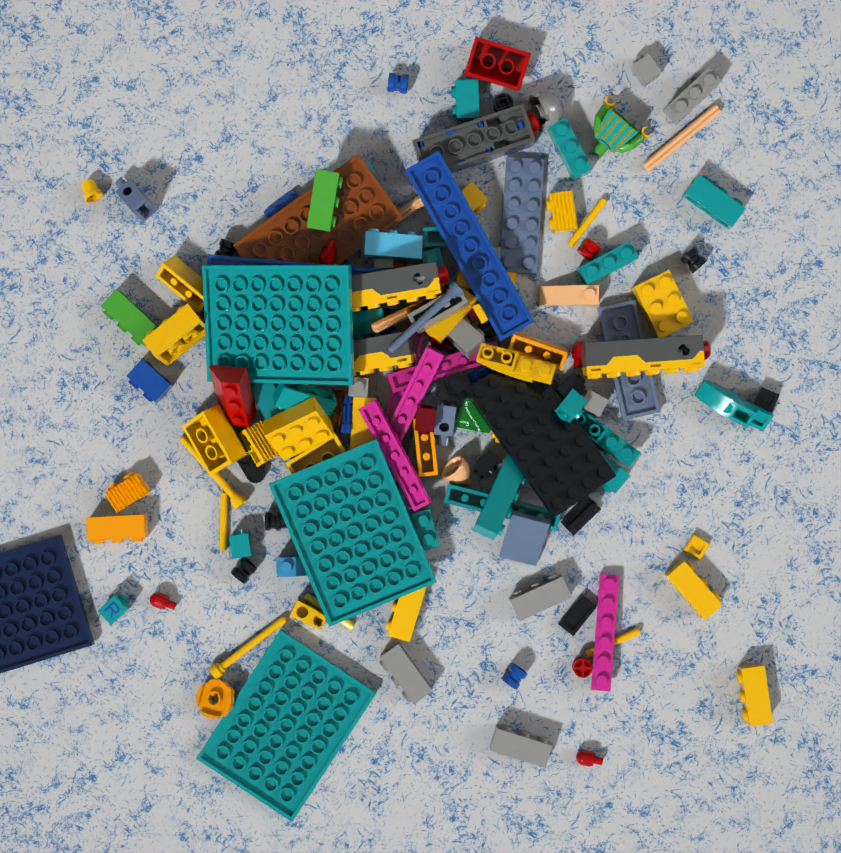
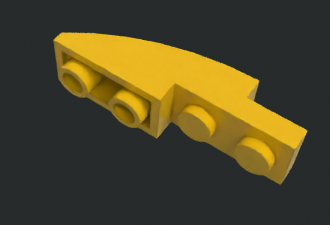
M481 343L476 362L490 369L531 383L534 380L551 385L556 371V364L521 356L517 351Z

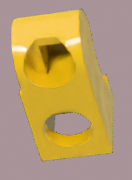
M297 598L290 611V616L321 630L326 622L323 611Z

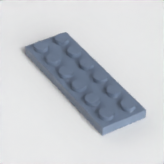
M506 157L500 261L508 272L535 275L538 272L545 159Z
M636 300L597 308L604 342L644 339ZM641 372V375L626 377V373H621L620 377L613 378L622 421L661 412L653 375H645V372Z

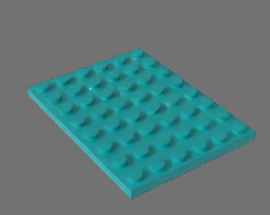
M202 265L207 382H212L209 366L220 365L247 368L250 383L355 384L351 265Z
M377 438L269 483L329 627L437 582Z
M280 629L235 698L231 711L226 717L222 718L196 759L293 822L377 692Z

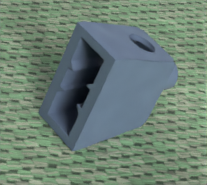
M120 177L115 182V185L119 188L116 190V193L143 222L158 210L131 179L127 181L125 177Z
M438 399L434 434L437 435V445L448 446L449 436H453L457 402ZM442 423H447L448 426H447V427H442L441 424H442Z

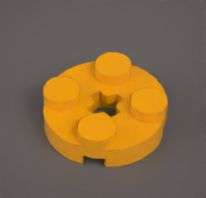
M209 680L197 692V706H199L202 715L207 718L218 719L226 717L233 707L235 691L233 687H230L223 680ZM217 694L219 700L218 702H216V704H214L212 696H216Z

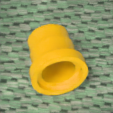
M88 179L81 183L85 202L92 203L102 198L103 193L98 189L93 179Z

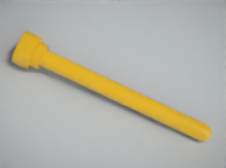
M182 436L180 442L204 467L190 440L186 436ZM219 473L212 475V478L231 498V505L236 510L246 503L247 498L243 494L240 495L239 492L236 493Z
M285 616L280 617L223 662L214 663L208 667L213 677L217 680L221 678L227 667L287 622V618Z

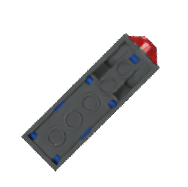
M522 103L412 140L418 162L439 151L450 172L455 173L533 147L540 125L537 116L525 110Z

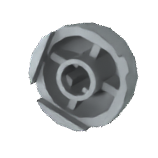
M537 92L530 95L528 104H531L532 109L528 111L537 116L540 132L549 130V126L561 119L563 112L562 102L550 92Z

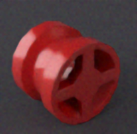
M586 238L583 246L578 247L577 252L588 261H592L595 253H599L601 248L591 239Z
M577 657L572 663V669L578 677L585 678L592 673V664L586 657Z

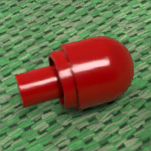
M329 239L327 246H323L319 255L321 264L331 265L334 262L336 256V249H334L335 240Z
M579 341L573 346L571 355L574 359V368L581 367L580 345L585 342Z
M155 592L150 596L151 605L161 610H165L166 607L174 610L177 604L170 601L168 595L160 592Z
M580 750L576 754V761L580 765L590 767L593 764L602 765L603 757L595 756L593 751Z

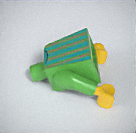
M606 96L603 105L596 113L594 119V137L599 140V143L593 150L600 156H603L608 149L613 153L617 151L624 153L633 150L652 135V133L649 135L644 134L647 126L639 130L614 109L616 100L609 104L607 102L609 96Z

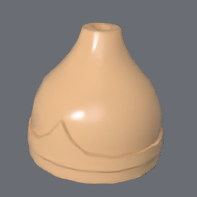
M460 455L449 460L442 469L441 476L443 479L453 485L462 484L469 486L472 483L470 466L465 458Z

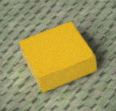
M476 304L472 306L481 324L486 323L488 317L481 305Z
M692 534L683 550L701 560L710 544L697 535Z

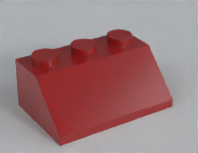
M475 36L464 75L520 91L531 53Z
M210 365L209 370L217 402L230 425L249 427L257 411L247 368Z

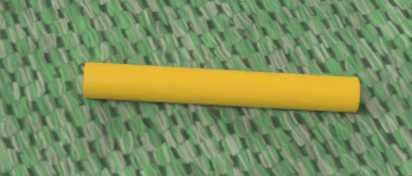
M600 198L567 245L571 248L576 245L607 203L605 199Z
M220 493L219 550H227V493Z
M638 627L615 637L614 646L640 635ZM594 647L585 650L588 658L594 655Z

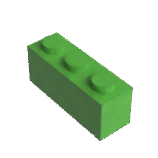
M316 169L307 228L329 232L331 228H335L337 216H333L334 208L338 209L340 197L336 196L337 189H341L343 177H340V173Z
M118 289L101 305L105 309L103 313L112 320L114 318L118 321L117 326L126 333L128 331L133 335L131 339L139 346L141 344L146 346L142 341L146 334L159 327Z

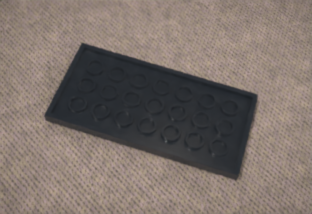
M494 371L465 389L464 392L553 518L616 477L614 471L579 422L574 418L569 423L558 417L555 409L561 403L562 398L552 384L534 380L531 383Z

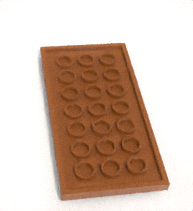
M357 154L333 171L340 173V177H343L341 189H337L336 196L340 197L338 209L334 208L333 216H337L335 228H331L330 232L307 228L312 187L233 246L241 257L321 264L319 261L321 249L323 246H327L329 239H333L336 241L334 247L336 249V256L331 265H339L361 249L362 234L365 231L374 228L379 229V232H384L404 217L362 158Z

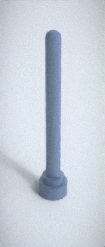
M455 281L448 286L447 293L389 345V352L396 351L452 298H459L465 293Z

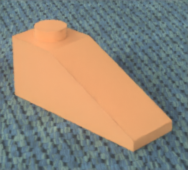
M599 285L539 286V306L596 307L599 305Z

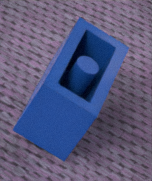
M142 359L127 375L130 379L129 383L134 388H140L145 392L143 396L150 402H159L174 386L145 359Z

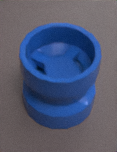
M389 72L387 92L399 91L402 94H407L409 74H402L400 76Z
M512 663L509 667L510 672L505 673L501 679L517 690L520 686V679H525L528 673Z

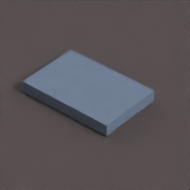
M512 511L499 557L536 566L551 520Z

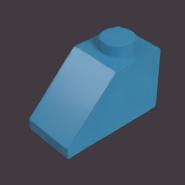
M299 555L278 556L276 558L277 577L307 575Z

